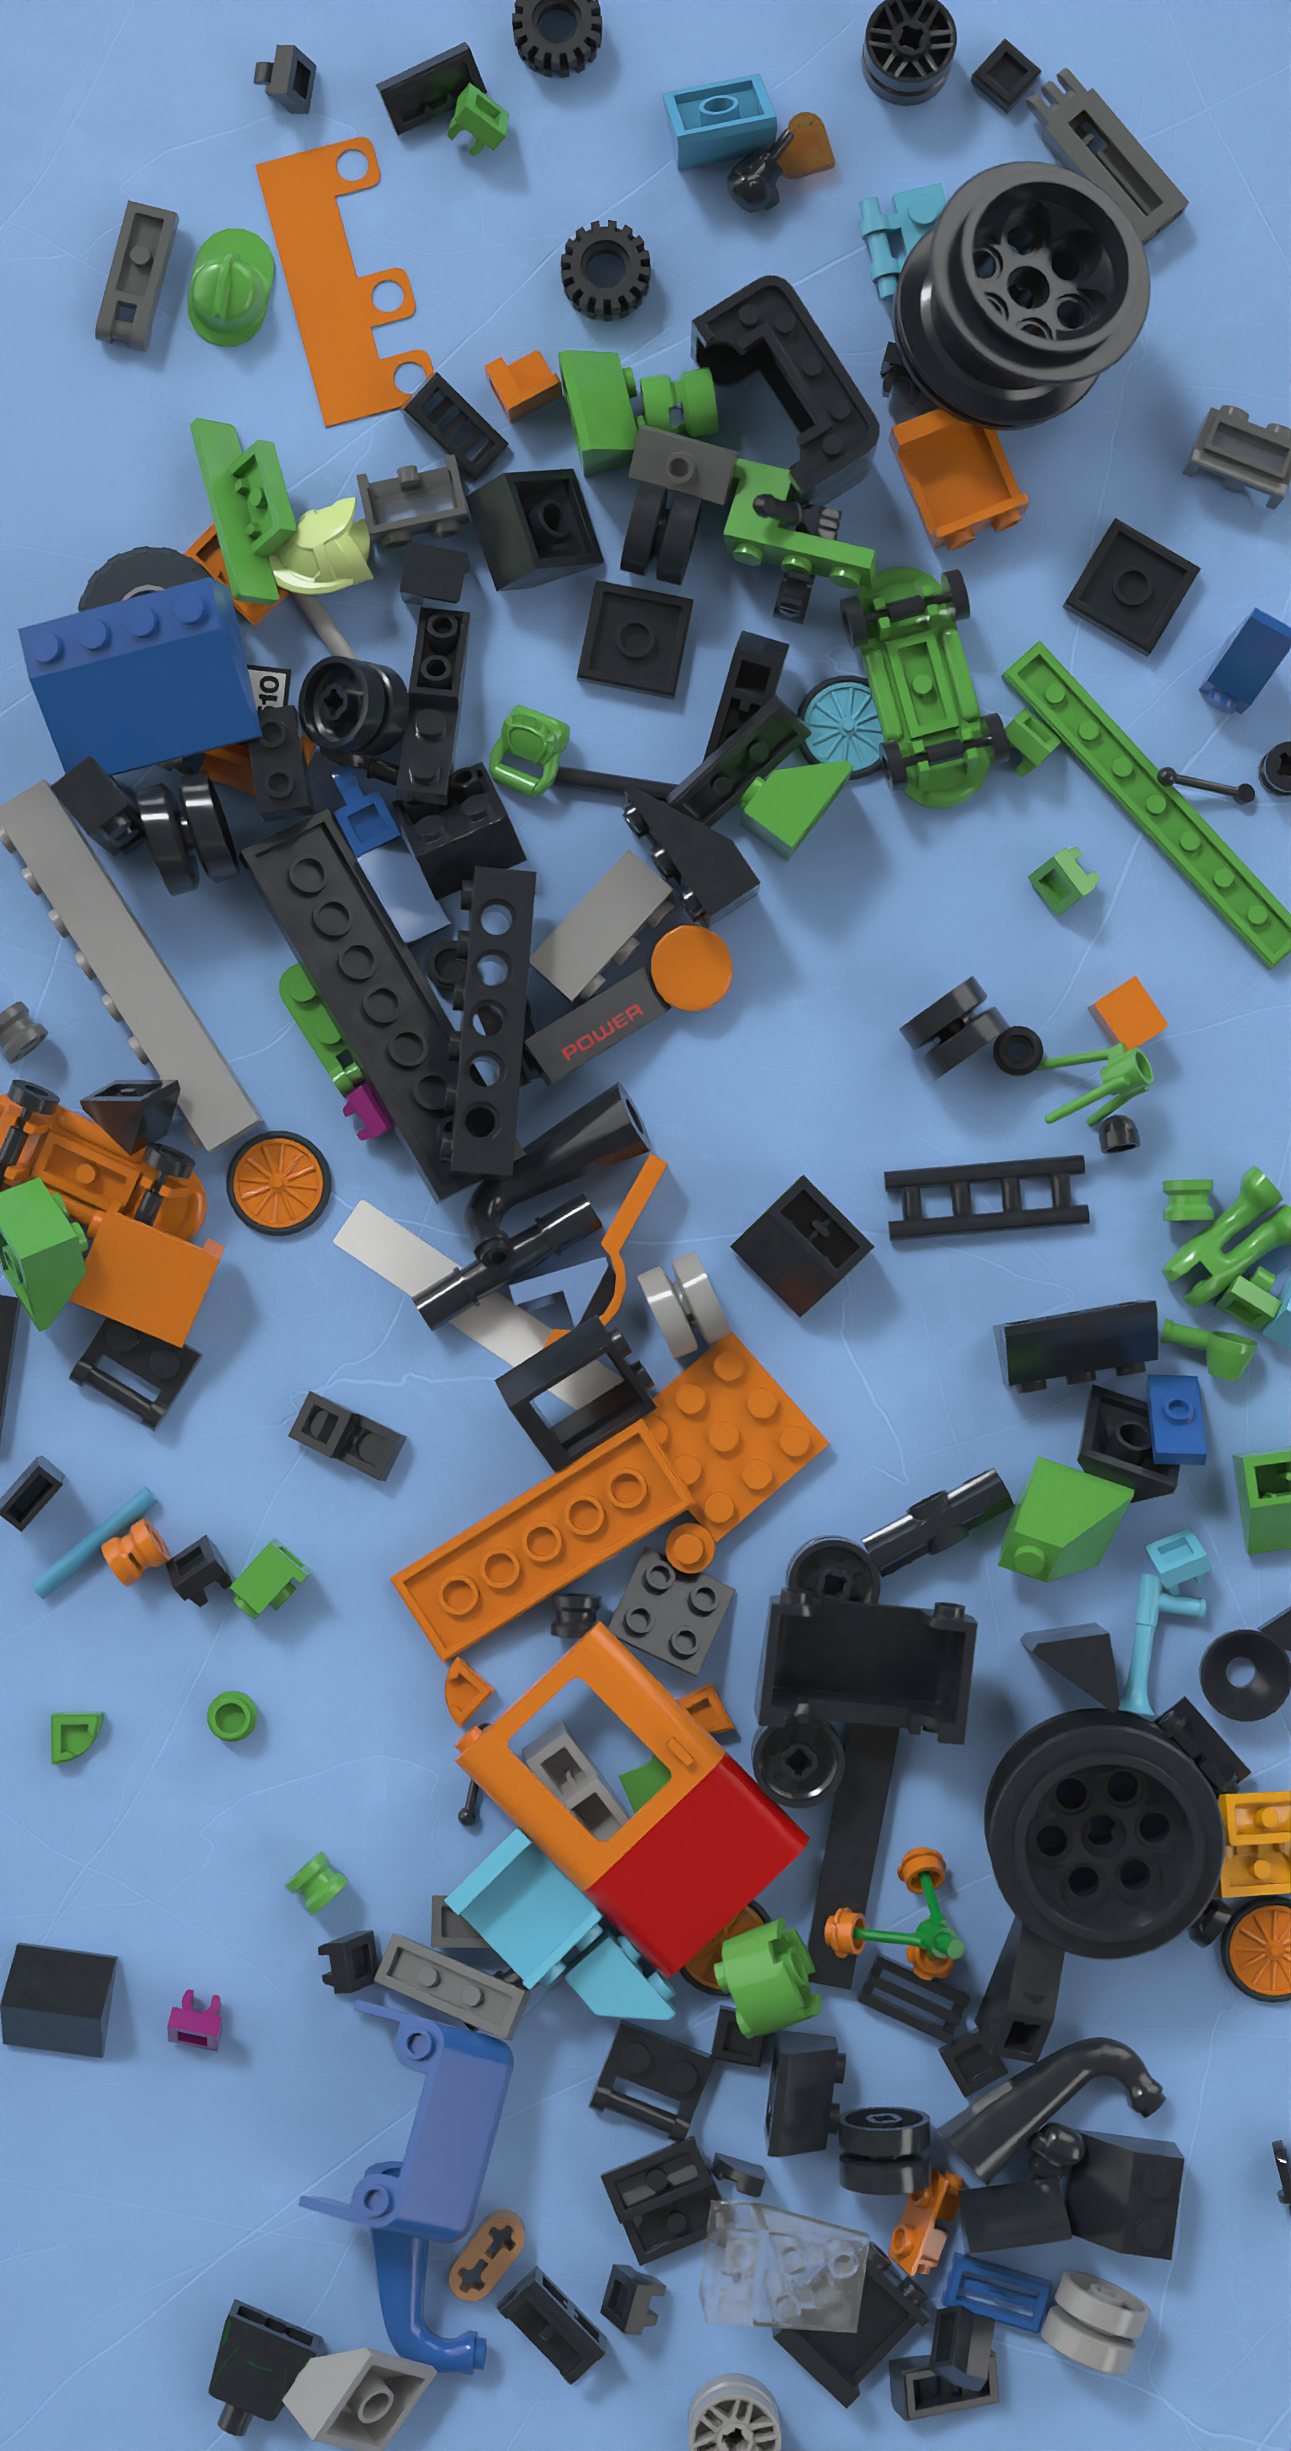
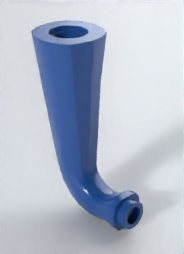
M388 2161L376 2163L365 2171L364 2177L380 2173L399 2178L403 2162ZM369 2227L374 2272L383 2321L389 2340L398 2355L405 2359L431 2365L437 2373L459 2372L473 2376L474 2369L484 2370L487 2338L478 2337V2332L471 2330L457 2338H444L432 2332L425 2322L424 2293L429 2240Z

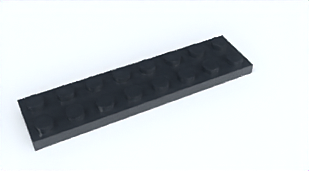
M329 809L321 811L241 850L238 858L436 1205L486 1179L448 1175L449 1163L440 1162L442 1131L452 1132L453 1112L444 1111L446 1081L456 1082L457 1062L448 1061L450 1031H455L408 947L402 940ZM472 1064L469 1067L471 1080L478 1086L487 1087L475 1064ZM472 1112L465 1118V1127L471 1135L482 1138L492 1133L493 1123L487 1114ZM516 1136L514 1162L526 1155Z

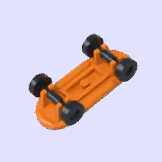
M15 1079L12 1081L8 1093L0 1095V1192L40 1177L50 1194L58 1192L61 1195L67 1208L69 1219L77 1221L88 1228L96 1210L106 1212L112 1201L116 1199L123 1202L120 1214L187 1242L196 1236L205 1220L207 1197L200 1178L193 1172L196 1162L191 1157L179 1150L159 1143H149L147 1147L130 1156L95 1121L59 1105L60 1098L56 1094L28 1081Z

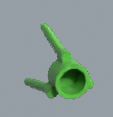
M1121 1042L1108 1049L1041 1060L1039 1066L1034 1071L1108 1060L1107 1066L1100 1070L1104 1085L1046 1115L1045 1122L1052 1124L1109 1094L1117 1095L1088 1117L1087 1124L1094 1126L1133 1097L1148 1091V1086L1153 1084L1154 1075L1145 1054L1137 1047L1127 1050L1126 1045Z

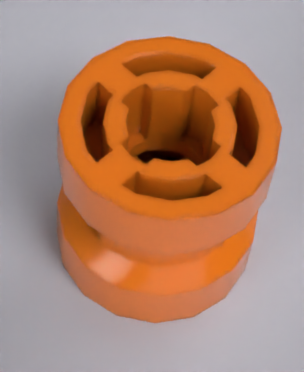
M146 1518L132 1525L129 1534L123 1538L113 1537L101 1545V1550L108 1565L126 1587L141 1579L144 1570L149 1567L158 1568L171 1560V1555L163 1539Z

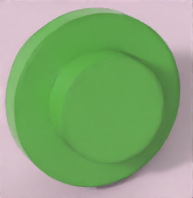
M240 1691L221 1693L211 1702L207 1711V1722L210 1730L215 1736L228 1742L240 1741L249 1736L258 1720V1711L254 1701Z

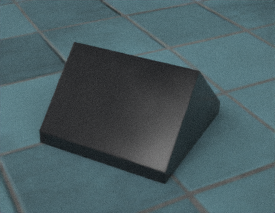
M1096 1622L1026 1632L1020 1639L1032 1653L1112 1713H1115L1120 1707L1110 1633Z
M19 1942L0 2003L3 2044L103 2058L118 1956Z
M1058 2177L958 2190L964 2254L1072 2239L1071 2227Z

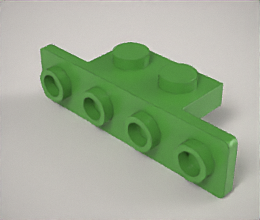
M196 418L190 424V430L232 595L238 601L273 605L279 600V594L269 556L297 532L274 442L257 440L242 454L236 428L232 424Z

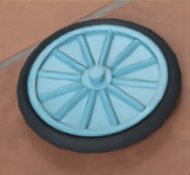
M854 675L836 676L816 685L804 697L797 712V716L812 732L799 745V750L810 765L846 760L854 766L849 780L870 776L881 769L879 743L884 742L867 678Z

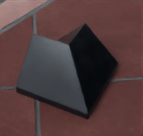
M1093 1384L1089 1391L1077 1461L1083 1471L1133 1489L1134 1494L1130 1504L1173 1494L1177 1487L1180 1465L1154 1464L1148 1404Z

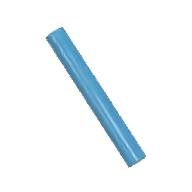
M145 1486L37 1578L31 1584L35 1593L40 1598L45 1599L99 1553L102 1544L120 1535L158 1502L157 1497L148 1487Z

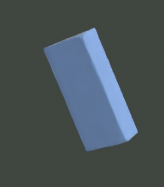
M402 837L356 858L408 949L451 925L439 901L435 900L423 873Z

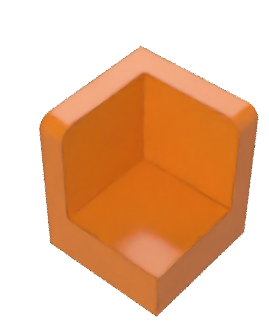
M534 351L508 366L502 356L484 366L486 379L510 423L563 395L562 384L556 373L552 374L540 351Z
M1134 976L1087 1007L1112 1046L1123 1042L1127 1050L1139 1047L1166 1029L1168 1025L1137 976Z

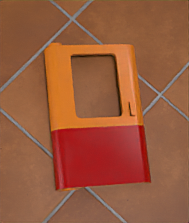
M600 1620L491 1725L482 1731L474 1725L454 1745L460 1752L454 1759L460 1768L665 1979L677 1973L794 1861L810 1840V1837L790 1816L762 1791L759 1784ZM574 1678L582 1679L669 1768L672 1774L670 1780L607 1840L597 1839L511 1751L508 1745L509 1739Z

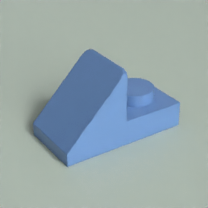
M605 1256L510 1285L509 1288L514 1304L518 1305L526 1302L529 1312L557 1303L554 1293L563 1291L574 1328H577L606 1274L609 1264Z

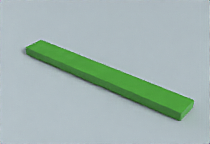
M1039 640L1002 674L1001 678L1044 725L1062 740L1061 743L1261 962L1269 970L1273 969L1291 952V914L1173 785L1165 787L1160 785L1157 780L1159 770Z

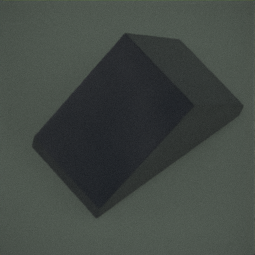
M115 1080L81 1099L80 1104L82 1109L131 1156L147 1147L149 1143H153L168 1134L181 1088L178 1080Z

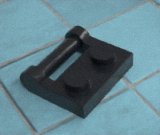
M106 1317L84 1355L73 1368L69 1380L80 1387L87 1384L142 1418L141 1424L155 1432L203 1354L185 1343L181 1348ZM106 1355L161 1389L154 1402L97 1368L102 1357Z
M621 2019L591 2095L588 2108L603 2113L604 2109H608L668 2133V2139L672 2141L684 2140L715 2059H712L709 2053ZM616 2077L680 2101L676 2114L613 2090L612 2087Z

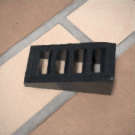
M438 372L430 374L399 408L447 456L455 454L457 465L473 480H476L509 444ZM438 392L444 399L425 417L420 410ZM453 406L459 413L440 432L435 425ZM468 420L474 427L455 446L450 439ZM483 434L489 442L470 461L464 454Z
M991 2350L987 2381L979 2392L958 2386V2392H952L951 2384L928 2370L931 2355L889 2360L892 2407L905 2421L999 2403L996 2353ZM936 2376V2394H931L930 2377ZM913 2380H916L917 2395H914Z

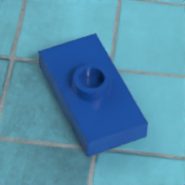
M1148 1374L1146 1394L1154 1464L1205 1465L1207 1447L1198 1376Z

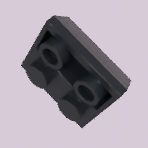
M483 762L471 767L461 768L451 774L447 805L401 800L392 802L412 851L436 901L462 890L463 880H472L475 866L509 869L527 861L510 818Z
M804 1175L800 1176L730 1246L800 1318L835 1287L875 1247Z

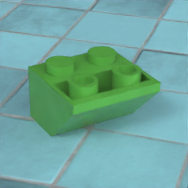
M1291 1446L1232 1454L1246 1554L1291 1549Z

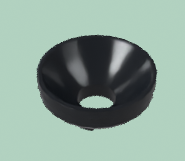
M1237 1629L1222 1634L1207 1647L1199 1666V1681L1205 1698L1217 1712L1236 1721L1253 1722L1270 1716L1284 1704L1291 1689V1663L1284 1648L1272 1637L1252 1629ZM1237 1657L1248 1658L1253 1663L1255 1669L1252 1680L1244 1686H1234L1226 1677L1228 1664Z

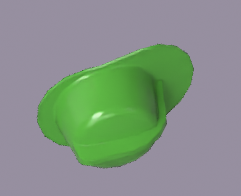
M227 228L213 234L201 245L195 259L187 299L190 321L194 330L205 341L220 347L237 346L249 341L262 326L274 277V259L268 245L257 234L245 229Z

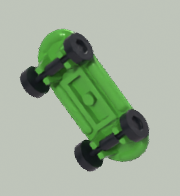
M904 566L884 569L876 573L872 588L860 586L855 596L840 599V612L844 631L852 649L859 647L884 742L879 743V756L883 774L891 792L902 790L908 798L921 806L934 809L951 808L967 801L980 789L987 776L990 763L997 765L1008 762L1010 758L1008 740L999 714L995 712L981 716L957 629V621L970 618V603L966 585L958 569L943 572L941 574V585L934 577L919 569Z

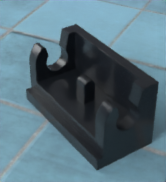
M537 2265L497 2303V2309L505 2319L509 2318L560 2371L563 2379L569 2385L577 2381L597 2360L599 2361L606 2354V2336Z

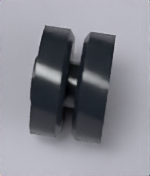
M206 769L181 776L178 791L182 810H180L172 791L162 782L137 790L138 805L148 847L164 884L173 897L198 888L200 874L196 856L199 857L206 875L216 883L241 876L239 860L229 825L215 786Z

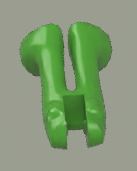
M1256 1166L1251 1167L1243 1175L1240 1194L1234 1203L1213 1223L1186 1242L1162 1269V1273L1168 1283H1172L1183 1274L1188 1273L1199 1261L1208 1269L1210 1273L1198 1281L1182 1297L1192 1308L1199 1307L1221 1294L1231 1285L1235 1278L1239 1275L1241 1276L1249 1267L1271 1250L1282 1245L1291 1246V1207L1283 1204L1239 1245L1228 1253H1222V1247L1232 1237L1283 1200L1277 1188Z

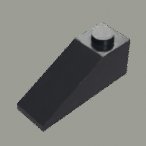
M742 630L734 650L703 762L776 694L790 644Z

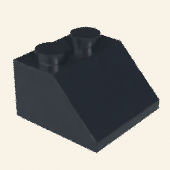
M574 469L502 473L465 496L496 592L533 588L605 563Z
M785 2030L775 2032L764 2124L767 2156L784 2157L826 2150L828 2134L837 2135L840 2104L832 2103L834 2083L843 2084L846 2053H838L836 2037Z
M1075 2129L1082 2136L1086 2149L1081 2161L1070 2168L1065 2208L1072 2235L1121 2254L1172 2260L1185 2160L1175 2142Z

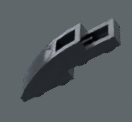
M420 608L408 690L409 716L404 732L396 786L397 800L447 805L460 725L470 612Z

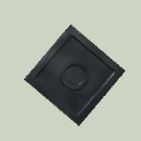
M1115 518L1062 607L1148 657L1201 568Z
M596 580L577 672V681L674 700L694 599Z

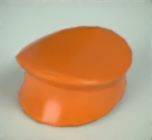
M680 924L667 930L657 941L652 951L651 976L658 993L668 1004L680 1010L692 1012L707 1010L720 1002L729 991L733 977L732 960L726 944L717 933L696 924Z

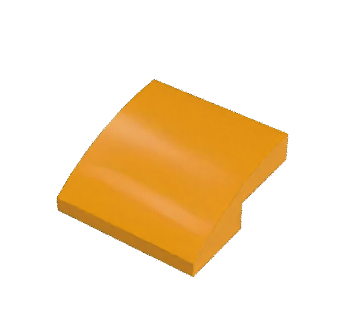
M1291 1791L1220 1794L1218 1805L1224 1824L1225 1856L1222 1873L1212 1898L1291 1893Z

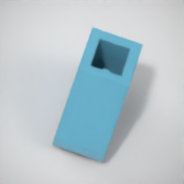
M610 1927L565 1965L564 1979L597 2016L668 2021L676 2014V2006L672 1998L677 1993L669 1981L658 1971L651 1975L639 1961L643 1955L623 1935L618 1937Z

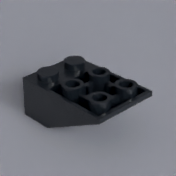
M631 785L624 789L625 805L622 807L624 820L638 840L646 835L653 846L650 849L652 862L666 881L672 877L675 878L681 887V890L678 891L680 895L678 900L694 923L702 919L707 928H709L758 895L761 882L733 840Z

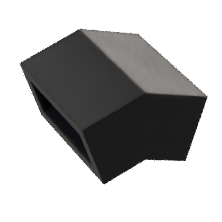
M963 2305L937 2309L928 2370L949 2384L979 2392L987 2381L995 2319L974 2314Z

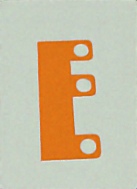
M356 137L256 164L255 167L325 427L401 407L412 394L404 393L396 387L394 383L396 369L405 362H414L424 369L427 379L430 374L434 373L430 356L424 350L416 349L379 359L371 327L404 319L414 313L416 304L407 273L401 268H392L357 278L335 197L372 187L378 183L380 170L372 142L365 137ZM346 150H359L368 159V171L359 180L348 181L342 178L337 171L338 157ZM385 280L398 283L404 293L403 303L392 312L379 310L372 301L374 287Z

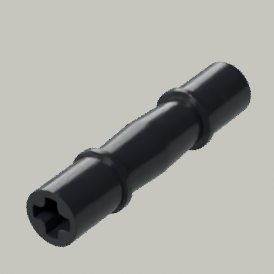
M583 1192L545 1216L535 1218L536 1224L510 1237L514 1245L515 1254L505 1266L490 1269L476 1259L461 1270L455 1267L452 1273L411 1297L431 1331L436 1330L473 1306H480V1299L519 1279L553 1254H556L557 1257L561 1256V1252L602 1228L603 1225Z

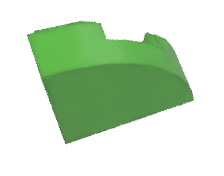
M104 1711L54 1712L51 1714L52 1765L73 1760L94 1743L101 1731Z

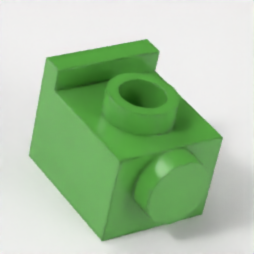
M275 1538L268 1543L229 1588L237 1594L233 1599L234 1603L249 1617L256 1619L269 1605L277 1611L297 1589L290 1581L295 1578L302 1583L312 1573V1570Z

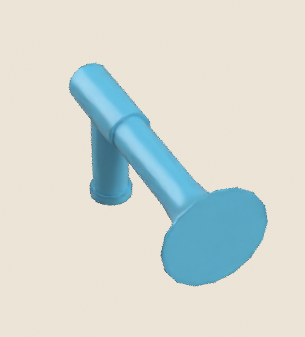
M1142 1573L1135 1616L1136 1628L1126 1688L1119 1699L1120 1707L1117 1710L1159 1717V1715L1152 1711L1147 1697V1677L1154 1630L1157 1627L1159 1611L1203 1620L1206 1611L1205 1598L1199 1597L1197 1599L1162 1593L1163 1584L1158 1576Z

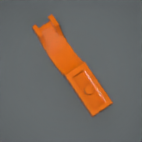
M652 1154L647 1158L601 1242V1246L612 1259L616 1273L614 1297L605 1313L599 1317L604 1326L608 1324L620 1309L626 1290L625 1265L619 1252L668 1165L667 1162ZM553 1329L543 1349L572 1330Z

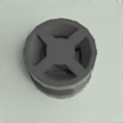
M22 1001L16 1002L0 1013V1045L3 1048V1057L10 1064L28 1055L48 1035V1031L42 1024L34 1023L28 1017L29 1009Z

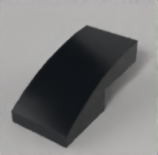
M309 1391L288 1437L330 1458L338 1459L379 1481L385 1482L407 1436L312 1391Z

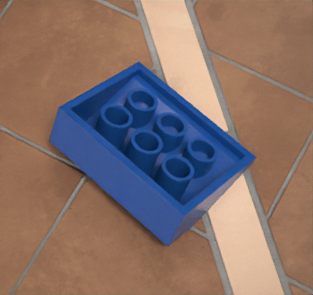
M211 577L18 629L29 681L65 774L89 755L100 763L109 776H114L263 737L230 587Z

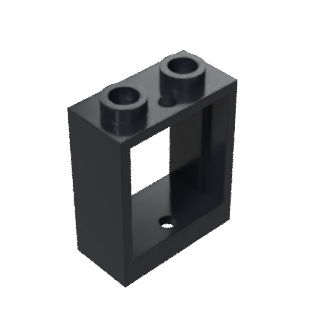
M595 1315L494 1380L507 1407L555 1473L657 1409L648 1392V1389L655 1386L647 1370L640 1360L630 1364L626 1356L633 1351L617 1326L608 1331L598 1315ZM606 1353L624 1381L552 1426L533 1399Z

